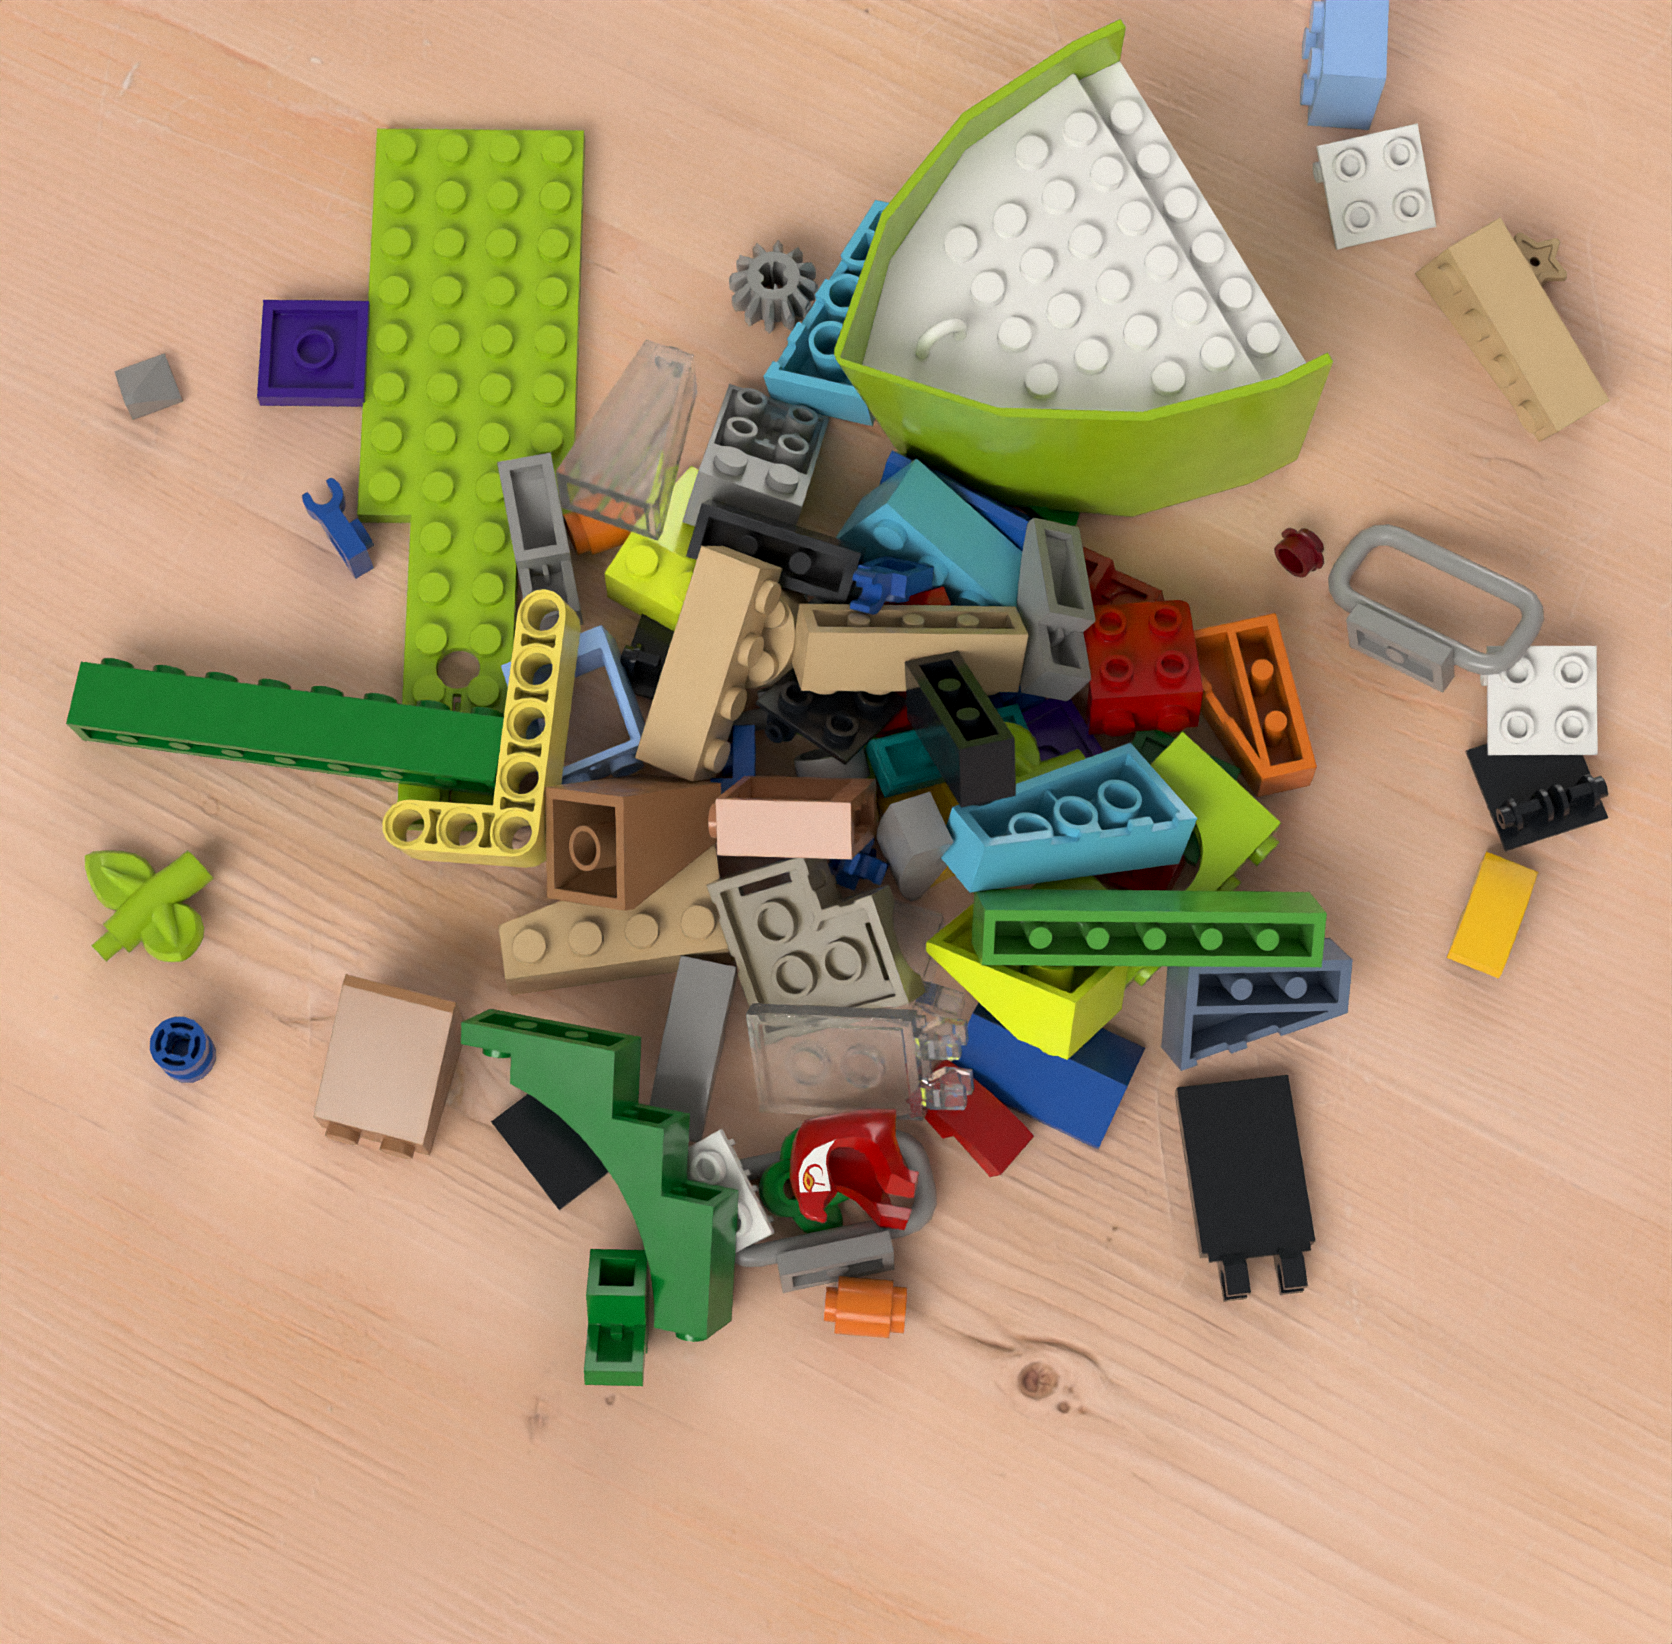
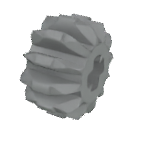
M778 240L771 252H766L762 246L756 243L755 247H753V258L739 255V259L736 261L738 272L732 273L729 277V288L735 293L732 296L733 308L736 312L745 311V322L749 327L762 319L764 320L765 330L769 334L774 330L775 322H782L791 331L795 326V316L805 318L810 311V302L816 300L815 294L818 291V284L813 281L816 277V269L812 262L802 263L803 253L799 247L788 254H784L783 244ZM768 285H770L771 290H770V289H767V288H765V287L768 286Z

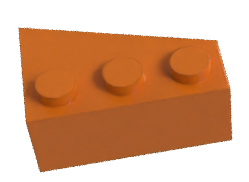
M1276 613L1194 630L1203 687L1200 712L1236 767L1241 769L1240 773L1256 797L1310 786L1317 765Z

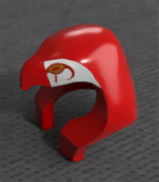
M861 1109L832 1113L804 1120L795 1135L790 1157V1181L801 1214L809 1220L825 1223L827 1221V1214L824 1209L838 1192L857 1202L880 1228L905 1230L912 1208L892 1205L889 1194L914 1199L919 1172L909 1170L904 1164L896 1138V1109Z

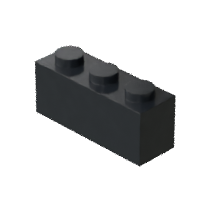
M708 499L701 504L686 557L697 560L701 546H725L782 568L778 581L781 587L832 603L847 604L851 600L856 581L853 580V573L858 569V565L862 564L866 547L720 501Z
M955 651L906 661L907 719L960 807L971 805L983 806L992 803L994 800L1016 796L1015 738L960 653Z

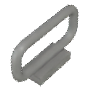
M1389 524L1374 525L1359 532L1334 563L1328 577L1329 592L1335 603L1350 613L1346 619L1349 646L1442 693L1455 677V665L1480 675L1499 674L1511 669L1524 656L1539 634L1544 622L1543 605L1537 595L1526 586L1408 530ZM1386 545L1515 605L1522 612V619L1500 650L1494 653H1482L1357 593L1350 587V579L1373 548Z
M896 1129L897 1142L901 1155L906 1160L908 1169L919 1172L914 1203L911 1207L912 1211L905 1230L880 1228L873 1220L770 1242L752 1244L735 1253V1264L743 1267H763L777 1264L783 1293L838 1282L839 1276L861 1277L894 1270V1250L891 1239L905 1237L920 1231L931 1220L937 1206L936 1186L930 1161L923 1145L911 1134ZM781 1151L739 1159L743 1170L749 1169L751 1173L747 1177L748 1180L761 1178L764 1171L771 1164L779 1161Z

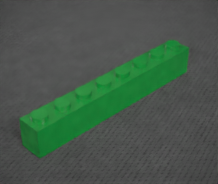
M103 658L101 664L82 661L80 663L66 724L84 741L494 796L504 715L491 708L473 707L470 713L451 711L448 705L432 700H419L417 706L398 704L396 699L379 693L364 694V699L345 697L343 692L326 686H312L310 692L293 690L290 685L273 679H260L258 685L240 683L234 676L221 672H207L205 678L187 676L183 670L168 665H155L153 671L134 669L131 663L115 658Z

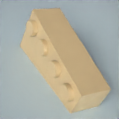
M1501 217L1448 247L1415 273L1516 410L1522 426L1529 433H1532L1539 442L1610 401Z
M715 844L633 910L622 911L559 901L498 925L505 981L510 994L517 995L677 972L681 955L724 965L731 964V954L719 922L720 915L716 904L711 900L707 884L720 878Z

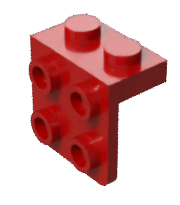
M1167 600L1093 606L1095 622L1083 632L1092 679L1088 683L1089 690L1086 710L1088 735L1106 734L1109 736H1123L1133 731L1161 730L1164 732H1178L1185 728L1198 727L1203 687L1189 604L1183 600Z

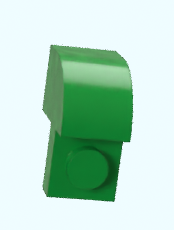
M590 1249L586 1290L588 1329L584 1361L585 1385L643 1386L645 1355L648 1352L650 1302L649 1264L645 1250Z

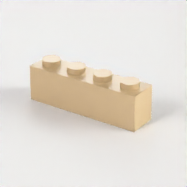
M701 546L635 755L636 759L692 782L715 778L716 774L723 769L730 754V743L727 740L733 721L739 718L747 701V691L744 687L750 668L757 664L763 651L764 639L761 634L767 615H770L776 608L781 595V585L778 581L782 568L725 546Z
M799 604L792 665L801 691H812L818 694H832L837 691H866L875 695H884L891 691H906V661L958 651L986 695L990 696L998 692H1018L1028 633L1016 606L883 605L877 614L871 615L851 610L850 604Z

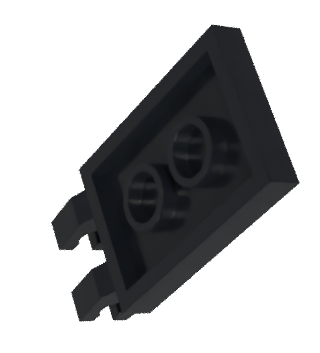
M1288 1075L1177 1087L1175 1099L1200 1258L1208 1257L1209 1263L1217 1262L1223 1302L1247 1299L1251 1289L1245 1259L1274 1256L1280 1295L1302 1293L1304 1288L1308 1286L1302 1252L1311 1251V1245L1315 1242V1235Z

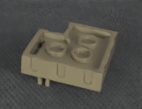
M785 858L754 869L730 873L707 884L711 900L716 904L720 915L719 922L731 957L734 956L739 969L737 974L750 1010L753 1009L758 1023L756 1028L762 1044L779 1040L787 1034L793 1033L794 1036L827 1027L838 1020L845 1022L874 1014L885 1007L891 1006V1008L907 1005L926 993L921 975L911 969L898 946L893 923L895 900L889 885L842 898L840 890L837 891L835 883L837 881L835 875H832L827 860L819 858ZM789 872L792 880L746 895L742 889L743 885ZM872 930H873V933H874V936H875L877 945H878V947H879V950H880V953H881V956H882V959H883L884 964L882 963L880 954H879V952H878V949H877V946H876V943H875V940H874V937H873V934H872Z

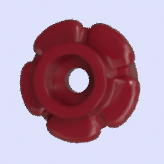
M1287 528L1282 532L1283 539L1275 546L1274 552L1279 563L1289 573L1296 577L1304 578L1311 571H1316L1317 568L1321 569L1325 562L1322 554L1324 552V545L1314 532L1306 528H1302L1298 532L1294 528Z

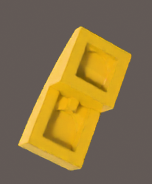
M1486 851L1479 864L1467 904L1460 915L1446 958L1499 979L1516 939L1538 872Z

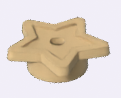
M1521 232L1514 236V241L1541 286H1544L1548 281L1566 280L1567 272L1556 260L1560 244L1559 239L1552 238L1536 242ZM1530 260H1537L1539 265L1532 266Z

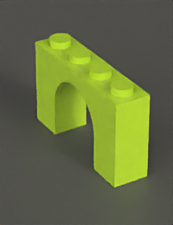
M1182 731L1153 761L1151 766L1197 817L1193 832L1199 845L1200 864L1195 879L1185 891H1235L1241 884V881L1235 877V874L1249 860L1257 867L1280 843L1273 835L1277 832L1281 822ZM1093 876L1036 883L1031 888L1107 890ZM1128 966L1125 989L1133 981H1136L1142 987L1162 966Z

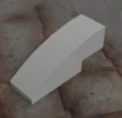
M551 452L497 462L523 599L535 590L546 589L554 591L576 612L580 619V625H583ZM553 611L544 616L540 623V631L548 630L557 623L559 611Z
M1034 517L1027 523L1017 594V611L1028 633L1020 679L1021 693L1068 701L1092 680L1083 632L1095 622V615L1079 527Z
M931 792L890 804L877 828V842L886 862L889 864L891 873L902 896L910 902L920 899L946 869L947 865L941 857L953 844V840Z
M681 955L664 1029L650 1106L690 1113L689 1141L697 1143L702 1140L725 1040V1028L737 981V970L734 966Z

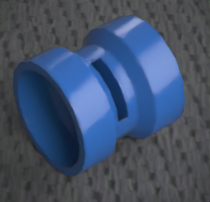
M171 1017L162 1021L154 1029L150 1038V1052L153 1060L171 1079L178 1082L193 1083L203 1079L212 1070L216 1061V1049L212 1039L197 1022L187 1017Z

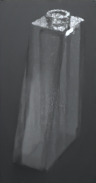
M645 340L556 470L561 508L658 541L663 533L697 395L693 354L684 352L676 347Z

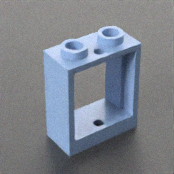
M602 625L580 633L575 677L605 666L631 740L563 767L561 785L599 780L609 775L613 777L628 776L641 770L644 766V761L636 759L635 755L645 722L626 668L620 662L621 654L617 642ZM511 662L501 665L507 686ZM552 664L543 665L535 672L533 685L542 684L547 681L552 673ZM538 718L531 722L526 731V739H534L543 732L545 727L544 718Z

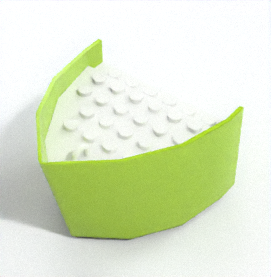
M1121 19L1072 41L960 115L882 211L834 350L836 361L893 446L899 452L907 453L917 458L921 463L1007 506L1024 508L1038 506L1057 511L1134 517L1250 484L1298 459L1333 364V360L1328 352L1306 363L1124 69L1120 58L1126 27Z

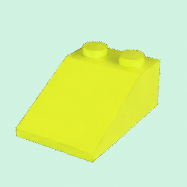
M693 466L688 468L632 530L604 573L608 598L640 616L642 614L648 616L675 631L697 561L696 559L686 557L695 526L682 522L699 471Z
M974 903L926 942V952L1018 1040L1033 1045L1048 1055L1059 1056L1068 1060L1122 1010L1128 966L981 965L971 943Z

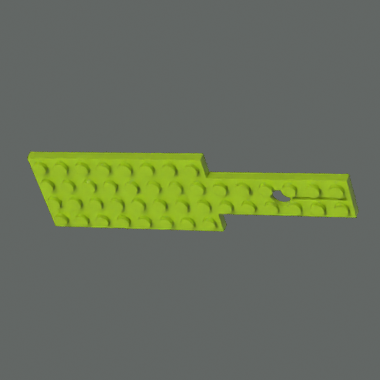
M377 128L368 292L370 318L365 403H363L357 516L361 523H410L402 704L417 706L419 700H432L446 704L450 707L451 711H454V697H461V702H455V711L470 713L473 707H485L503 713V715L505 714L508 686L501 665L512 660L517 617L518 569L497 462L551 452L562 514L574 511L585 165L584 130ZM465 651L472 654L480 664L478 676L473 678L468 686L456 689L446 686L438 677L439 663L449 653ZM398 783L397 802L403 800L450 802V790ZM451 791L452 803L493 805L494 796ZM418 819L408 827V830H423L424 820ZM477 822L466 825L462 831H478Z

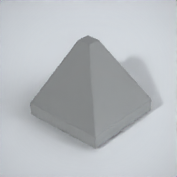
M165 353L114 371L123 400L133 420L183 402Z

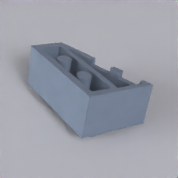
M1324 938L1322 968L1167 966L1161 1048L1180 1071L1197 1066L1196 1060L1228 1050L1232 1054L1248 1048V1042L1278 1032L1280 1036L1347 1014L1353 959L1332 939Z

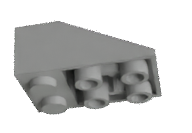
M729 384L682 522L695 526L701 504L708 499H713L796 525L830 417L818 414L806 406L791 405L765 396L756 389L741 388Z

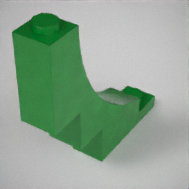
M488 1009L461 1022V1044L483 1048L482 1053L488 1057H511L510 1084L539 1100L574 1129L599 1157L618 1185L632 1212L648 1260L654 1296V1328L675 1332L676 1337L684 1341L699 1342L707 1340L731 1322L739 1190L687 1179L690 1113L639 1103L641 1037L495 1009Z

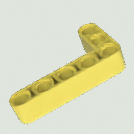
M546 589L535 590L523 599L518 609L493 805L403 800L392 805L385 813L382 822L384 836L390 844L411 858L425 861L524 868L536 867L546 861L545 787L561 785L581 631L580 619L576 612L554 591ZM559 611L557 623L548 630L540 631V623L544 616L550 612ZM552 664V673L547 681L542 684L533 685L535 672L543 665ZM538 718H545L546 724L543 732L534 739H526V731L531 722ZM530 772H538L539 779L535 788L526 794H520L519 785L524 776ZM423 819L424 828L421 835L417 839L408 842L406 836L408 827L414 821ZM477 822L478 831L476 837L472 842L460 846L459 836L462 829L470 823ZM524 826H531L532 835L529 842L520 849H513L512 840L514 834Z

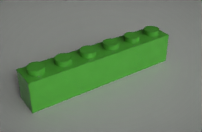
M992 889L974 892L971 943L981 965L1322 968L1327 913L1310 892Z

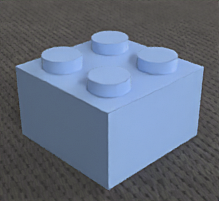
M1389 0L1312 1L1309 28L1304 29L1302 41V59H1308L1307 74L1303 73L1300 87V105H1308V126L1369 130L1386 81Z

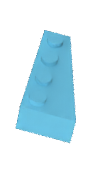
M874 201L841 253L842 260L829 280L825 279L815 294L816 301L802 323L797 322L787 338L788 345L777 362L773 361L764 374L763 377L771 398L791 405L806 406L821 415L873 426L875 417L836 361L834 350L881 213L889 204L888 202Z
M917 458L865 495L836 536L838 539L866 547L863 558L864 563L883 556H890L933 566L932 588L925 591L944 587L951 606H1016L1017 609L1022 551Z
M1131 743L1017 783L1016 796L994 800L992 803L983 806L971 805L961 808L960 805L952 807L946 827L953 840V844L943 854L941 859L969 893L1179 864L1197 817Z

